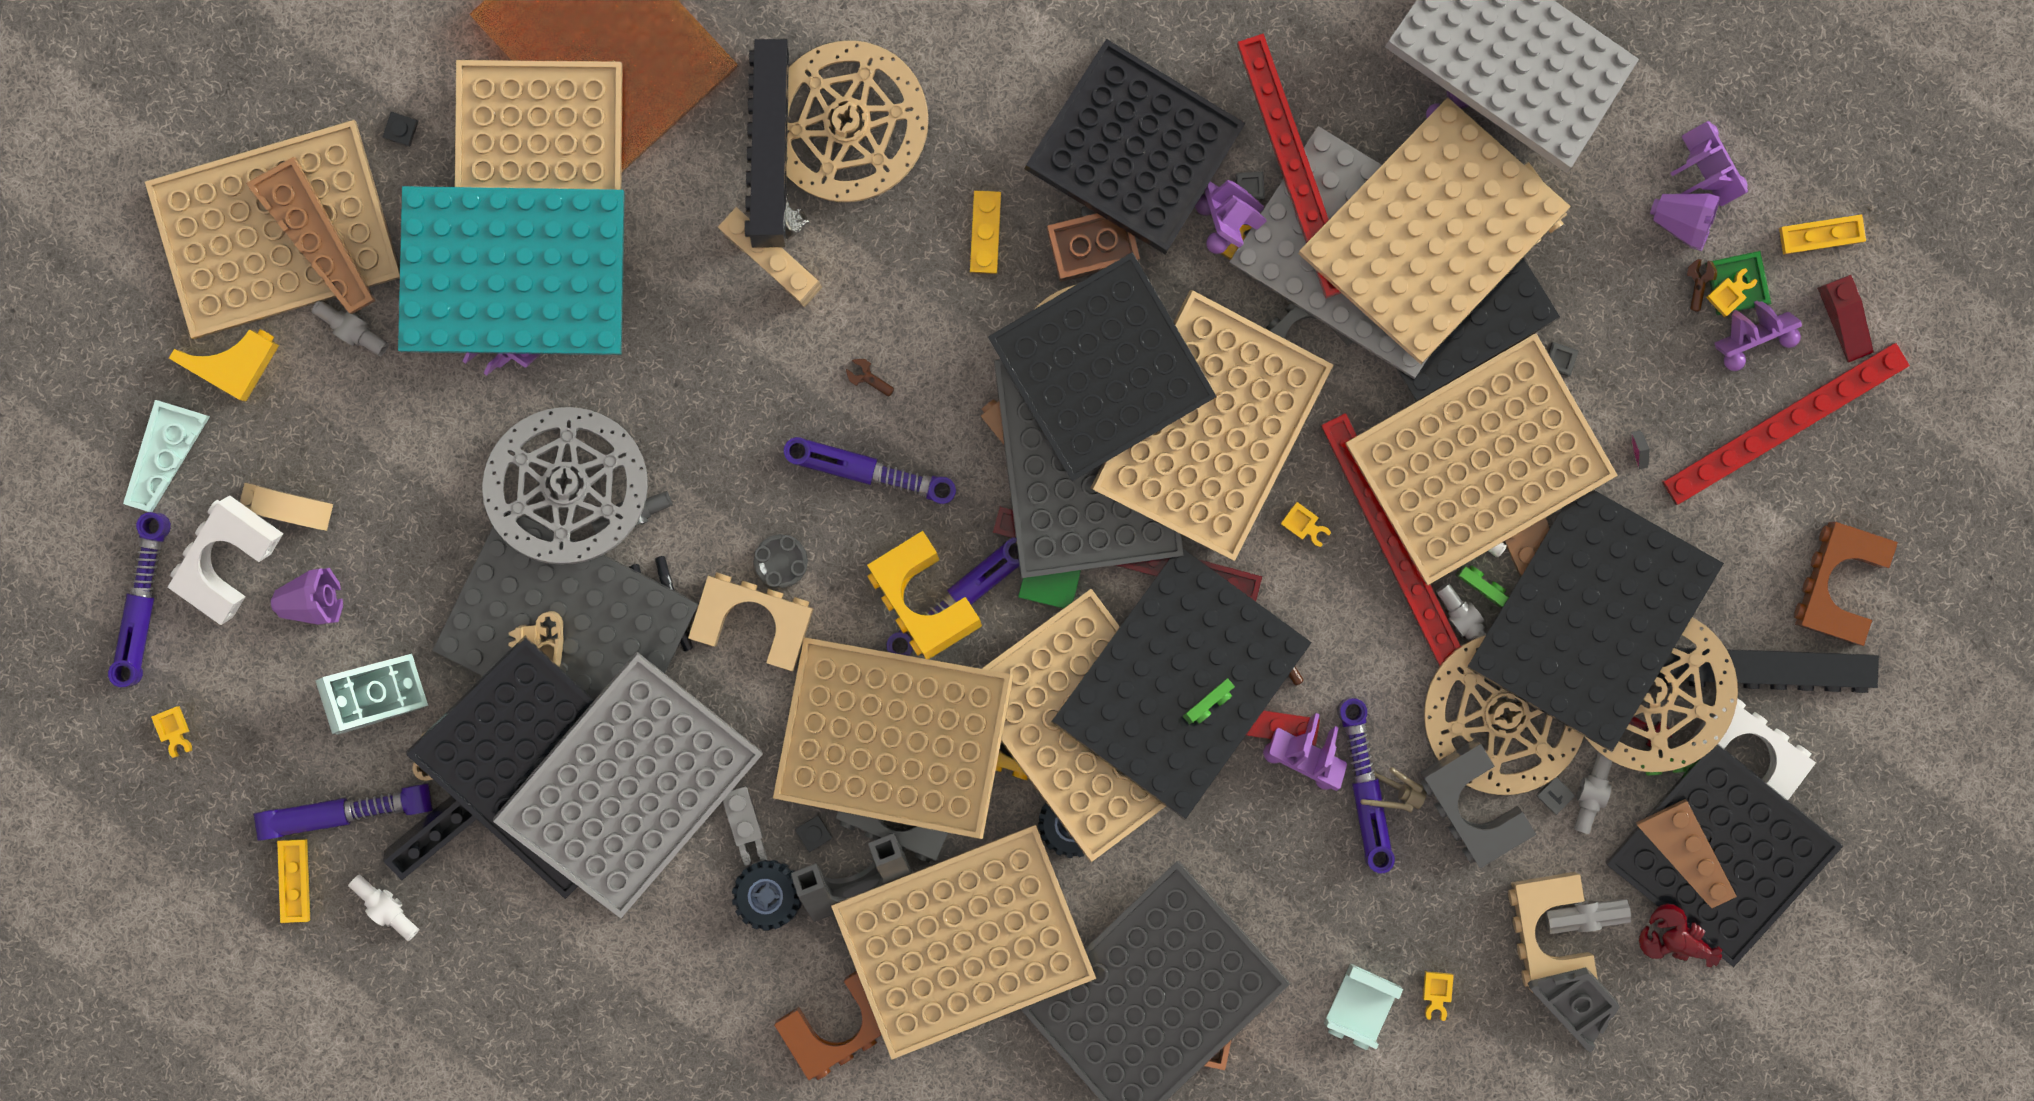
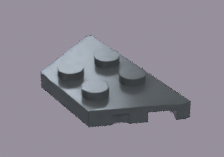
M1587 967L1528 982L1530 990L1589 1053L1594 1050V1041L1599 1033L1604 1034L1609 1020L1615 1016L1620 1008L1617 1000Z

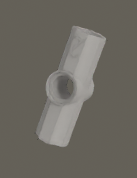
M1627 899L1605 902L1585 901L1586 904L1583 905L1582 902H1578L1574 906L1545 911L1546 927L1549 934L1576 930L1578 932H1591L1600 930L1603 926L1631 923V911Z

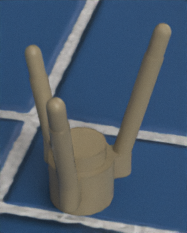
M1391 767L1389 771L1406 784L1401 785L1380 774L1373 773L1379 781L1399 790L1398 799L1402 800V803L1360 800L1362 805L1403 809L1411 813L1413 808L1420 809L1427 793L1422 785L1415 783Z

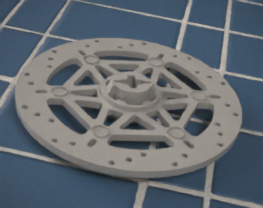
M559 407L540 411L524 418L511 427L493 448L486 463L482 482L486 512L501 538L513 549L531 559L559 565L586 562L604 555L619 545L630 534L640 519L648 490V477L643 456L627 431L618 423L600 413L574 407ZM568 422H571L570 428H567ZM560 429V438L531 453L521 450L525 443L537 435L550 430ZM585 430L601 437L614 448V451L608 455L598 452L576 439L577 431ZM569 445L572 461L562 462L565 447ZM558 447L554 464L537 458ZM577 448L584 450L597 459L578 464ZM508 452H513L515 455L512 456ZM514 464L519 467L517 500L511 504H506L504 480L508 466ZM535 464L547 470L543 476H540L529 465ZM604 466V468L590 478L585 472L594 467ZM619 467H624L627 478L626 495L622 506L618 507L611 503L613 471ZM573 471H576L581 482H584L582 489H580L579 481L577 479L576 474ZM525 474H529L540 484L527 495H524ZM603 476H607L605 497H602L591 487ZM567 477L569 484L566 485V489L563 493L561 487L564 486ZM548 481L550 482L552 491L558 500L553 498L552 493L550 492L549 488H547ZM538 494H543L544 501L526 505ZM590 494L602 505L597 507L583 501ZM552 506L554 522L550 523L533 512ZM576 507L593 512L592 515L572 524ZM559 509H569L565 525L562 526L560 525ZM524 515L554 532L553 541H544L530 535L516 523V520ZM616 515H619V516L623 517V519H619V518H617V517H615V516H616ZM602 517L610 521V524L596 535L578 542L570 541L572 532ZM561 543H563V549H562V550H560V544H561Z

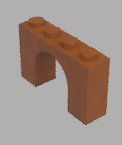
M1828 522V525H1825L1820 532L1819 541H1822L1820 550L1814 553L1811 560V567H1814L1811 577H1807L1803 584L1802 592L1805 593L1803 601L1798 603L1794 611L1795 625L1854 645L1864 646L1872 620L1844 611L1832 601L1828 591L1829 576L1840 562L1847 559H1855L1879 568H1890L1898 542L1838 522Z
M857 971L844 979V983L856 1000L862 1013V1025L852 1038L842 1042H830L821 1038L813 1030L800 1007L781 1017L774 1024L808 1080L814 1077L817 1080L825 1077L831 1072L829 1069L836 1063H839L840 1066L854 1058L852 1053L860 1048L863 1051L868 1050L877 1043L876 1038L882 1035Z

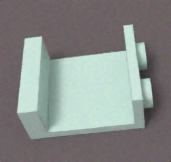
M1350 964L1324 1021L1326 1027L1329 1028L1328 1033L1341 1039L1346 1035L1354 1039L1353 1044L1365 1050H1368L1369 1046L1377 1049L1379 1044L1376 1042V1039L1394 999L1400 998L1403 991L1402 987Z

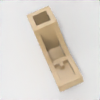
M244 483L240 503L256 515L326 531L333 504L249 483Z

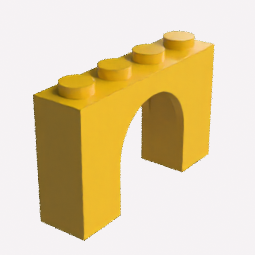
M921 531L869 563L867 566L870 574L867 577L875 590L880 587L883 591L884 596L881 599L888 611L895 610L899 617L895 621L902 633L909 632L913 639L909 643L916 655L923 654L925 659H930L982 627V624L966 597L934 615L914 613L905 605L904 591L908 582L915 575L940 560L925 533Z

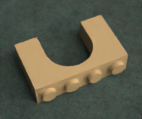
M735 207L718 226L720 231L805 307L822 288L820 282L782 247L752 248L750 237H745V220L750 219Z
M717 572L715 577L708 576L688 639L714 647L717 646L724 621L730 610L743 602H756L770 611L776 625L775 637L766 663L794 671L814 608L808 607L809 601L794 597L793 602L782 599L784 593L768 589L767 593L756 590L758 586L756 584L742 581L741 585L730 582L732 577Z
M1570 872L1511 882L1512 889L1508 890L1510 905L1515 906L1517 916L1513 917V926L1515 933H1520L1521 943L1517 944V951L1520 960L1524 959L1526 970L1521 972L1524 986L1529 987L1528 982L1531 980L1585 967L1597 978L1594 955L1585 952L1561 957L1549 956L1541 951L1535 938L1536 924L1545 911L1555 906L1585 901L1580 874Z

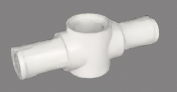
M357 875L349 883L348 887L365 901L364 905L367 907L365 912L374 922L381 926L385 924L388 927L392 926L407 941H410L420 929L405 917L403 910L400 908L402 903L397 898L394 900L391 892L385 889L383 891L377 890L361 875Z

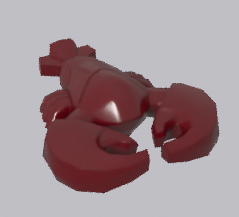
M1674 904L1658 906L1649 920L1651 925L1656 920L1663 919V921H1659L1657 927L1660 928L1676 926L1663 934V945H1661L1660 936L1655 930L1651 933L1653 938L1648 937L1649 926H1645L1639 935L1641 950L1652 959H1661L1664 955L1674 952L1672 956L1683 961H1687L1689 957L1706 959V966L1712 968L1713 965L1717 966L1722 958V949L1719 946L1711 949L1708 944L1704 943L1701 938L1704 936L1705 930L1701 929L1696 923L1691 924V929L1688 928L1687 917L1684 911Z

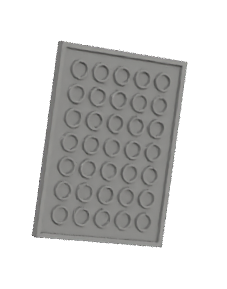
M1416 0L1385 45V48L1565 173L1574 165L1639 60L1554 0Z
M1319 126L1304 147L1329 220L1382 166ZM1283 179L1261 213L1267 222L1258 230L1253 227L1250 229L1243 240L1244 244L1237 249L1229 264L1415 379L1428 358L1422 364H1419L1342 293L1325 298L1316 270L1298 254L1306 244Z
M636 652L495 815L493 822L619 918H622L763 753L641 654Z

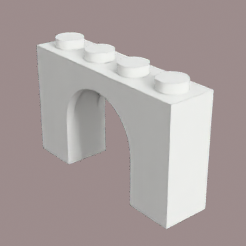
M231 496L221 501L216 500L208 510L210 516L207 521L202 522L195 532L197 535L194 543H190L184 550L183 556L185 558L171 572L170 576L173 579L168 585L169 589L220 625L233 618L245 596L224 582L214 571L211 564V550L216 541L232 543L260 562L272 554L283 535L282 532Z
M1737 698L1732 722L1718 744L1725 749L1728 743L1739 735L1751 733L1758 736L1766 744L1770 755L1769 768L1762 779L1789 800L1816 762L1809 758L1811 753L1800 745L1794 747L1788 742L1789 736L1777 728L1773 731L1767 727L1766 723L1768 721L1756 712L1751 715L1744 709L1746 705ZM1713 713L1709 714V716L1714 719L1718 718V716ZM1703 721V723L1694 733L1692 738L1695 737L1703 729V727L1705 726V721Z

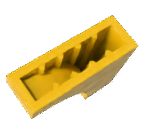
M259 329L258 333L248 330L241 341L222 353L211 356H192L174 349L169 359L235 398L247 401L279 345L273 342V335L262 329Z

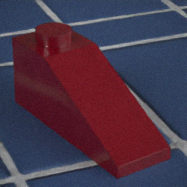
M1852 275L1818 287L1817 289L1847 362L1849 363L1874 353L1862 299Z

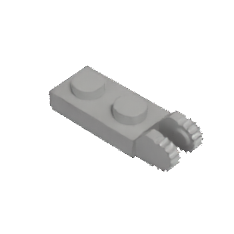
M748 786L734 789L725 797L723 804L736 846H739L745 866L751 864V857L745 843L755 841L757 855L760 860H767L762 842V831Z

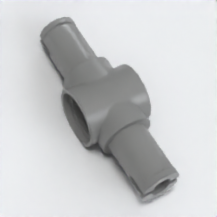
M321 300L317 301L313 306L311 312L328 323L330 328L334 330L333 334L352 346L355 344L357 346L361 345L380 357L388 349L389 343L372 333L367 326L368 323L358 318L357 315L350 314L348 311H338Z
M1449 583L1442 585L1436 590V593L1449 610L1448 614L1450 617L1448 621L1452 626H1456L1455 630L1462 638L1465 636L1466 639L1473 640L1487 635L1483 630L1484 625L1482 623L1484 619L1472 603L1462 601Z
M1599 751L1592 773L1588 774L1587 778L1583 777L1580 782L1581 791L1578 790L1577 801H1580L1579 806L1581 808L1574 829L1586 834H1590L1596 813L1600 811V808L1606 807L1611 794V785L1608 784L1609 780L1607 778L1612 761Z

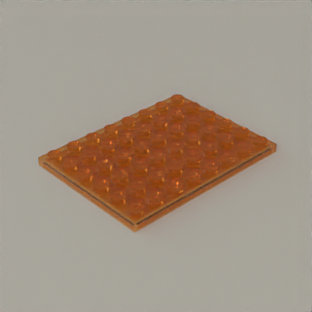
M484 0L469 14L511 61L622 62V172L738 67V64L679 0Z

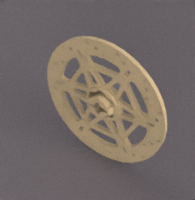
M838 41L822 45L807 52L789 67L788 115L793 98L802 84H807L811 89L799 121L788 123L787 176L793 183L818 198L835 202H856L873 198L890 190L910 172L919 159L926 141L928 107L919 81L900 58L890 51L871 43ZM871 59H873L871 65L868 66L869 61H870ZM843 62L860 63L858 72L854 74L826 79L819 75V70L833 64ZM877 70L884 72L895 82L903 95L904 101L902 103L893 104L876 84L873 77ZM806 71L811 73L810 77L806 75ZM853 81L844 97L830 87L832 84ZM864 82L861 100L852 98L860 83ZM870 88H873L885 102L884 106H867ZM822 89L826 90L836 99L829 106L821 94ZM817 98L824 113L807 119L813 101ZM860 108H861L862 111L864 112V113H862V118H861L860 115H859V109H860ZM913 108V111L906 112L907 109ZM871 112H889L888 116L875 121H871L870 114ZM851 118L853 120L852 123L847 122L845 125L842 123L843 119L848 120ZM899 120H907V129L903 143L894 158L888 159L884 152L895 124ZM824 122V130H806L808 126ZM888 123L882 142L878 145L871 133V129ZM833 125H834L835 128H836V129H835V135H834L833 132H832ZM811 137H828L824 155L810 141ZM865 137L868 138L874 149L872 154L859 144ZM803 139L822 163L819 172L811 171L800 161L792 147V140ZM834 143L843 145L834 161H832L831 155ZM851 146L864 155L863 159L842 162ZM873 164L876 168V173L862 179L852 181H838L834 179L839 169ZM884 166H887L890 171L886 172ZM824 177H827L825 183L822 184Z
M1692 617L1682 636L1696 645V649L1687 654L1674 648L1671 653L1680 656L1681 659L1666 667H1662L1660 671L1665 675L1664 678L1667 682H1671L1672 694L1669 693L1668 702L1661 707L1660 702L1665 699L1668 688L1663 679L1656 677L1654 681L1655 686L1661 687V692L1656 693L1655 703L1651 694L1647 693L1643 700L1649 703V708L1640 705L1635 715L1644 713L1649 730L1646 732L1630 724L1626 728L1650 739L1651 750L1635 749L1619 741L1613 752L1609 750L1603 752L1604 747L1585 737L1597 751L1609 760L1629 769L1644 772L1676 770L1704 757L1720 742L1727 732L1737 705L1738 686L1735 668L1727 649L1720 639L1697 619ZM1706 649L1710 650L1706 655H1702V652ZM1705 662L1710 663L1716 681V700L1713 706L1704 704L1702 700L1699 667ZM1688 663L1689 668L1678 679H1675L1670 671ZM1690 674L1694 675L1695 698L1679 689V685ZM1680 695L1694 705L1693 709L1674 705L1676 697ZM1668 710L1687 714L1686 718L1672 728L1667 729ZM1661 713L1659 733L1655 732L1651 714ZM1713 713L1717 715L1718 718L1714 719L1710 717L1709 714ZM1695 718L1705 721L1703 729L1691 740L1676 748L1670 749L1668 747L1667 738ZM1660 749L1662 750L1663 754L1662 758H1659L1658 751Z
M1484 635L1456 649L1445 659L1434 674L1424 705V723L1427 738L1438 760H1441L1456 751L1451 741L1452 738L1462 736L1466 741L1470 742L1474 740L1470 737L1471 733L1488 732V745L1485 751L1495 767L1472 780L1467 786L1478 791L1496 795H1513L1529 792L1556 778L1570 764L1584 736L1571 728L1568 731L1569 727L1564 725L1557 745L1551 747L1547 743L1552 722L1551 716L1546 715L1542 733L1539 734L1530 722V719L1544 712L1539 709L1530 711L1527 702L1501 687L1499 690L1495 689L1484 681V677L1475 674L1467 668L1477 652L1476 648L1480 647L1486 637ZM1460 667L1464 672L1460 673L1457 668ZM1460 680L1465 687L1456 720L1446 722L1445 709L1448 695L1455 681ZM1476 684L1491 692V695L1486 700H1483L1476 690ZM1472 693L1480 704L1481 709L1464 716L1469 694ZM1502 696H1505L1506 698L1513 700L1516 698L1519 700L1520 703H1513L1512 701L1507 699H1497ZM1505 708L1511 711V713L1507 714L1508 719L1506 720L1500 716L1504 714ZM1480 716L1482 717V726L1465 727L1466 723ZM1492 724H1497V725H1499V726L1502 727V728L1512 729V730L1506 731V730L1500 729V728L1494 729L1491 725H1492ZM1527 727L1536 739V743H1531L1522 737L1520 733ZM1448 729L1447 733L1441 734V731ZM1495 736L1504 738L1497 755L1493 754ZM1512 738L1527 746L1525 750L1505 755ZM1531 754H1536L1541 759L1540 763L1522 772L1500 774V767L1504 762ZM1548 754H1551L1554 759L1550 760ZM1492 771L1491 778L1488 779V774Z

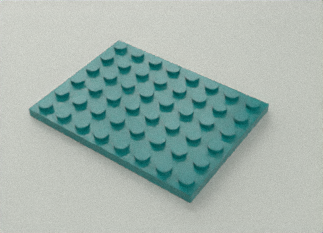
M402 186L398 351L422 353L622 355L625 191L616 189Z

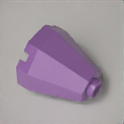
M1709 193L1662 194L1660 200L1655 198L1650 214L1655 215L1653 221L1690 248L1702 251L1708 238L1711 224H1713L1720 197Z
M330 568L309 570L275 590L271 598L272 610L279 618L319 625L339 622L343 600L342 598L337 600L335 590H341L340 582Z

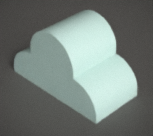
M412 654L326 676L315 681L331 732L336 735L428 706Z

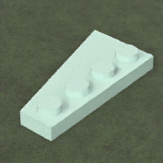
M155 400L123 504L153 512L210 416Z

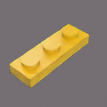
M974 191L970 273L997 274L1001 192Z
M1862 214L1779 228L1783 255L1866 242Z
M307 839L277 841L280 923L310 921Z

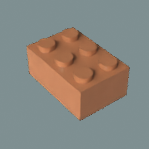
M1097 213L1047 226V233L1060 282L1097 273L1133 252L1138 262L1140 261L1135 236Z

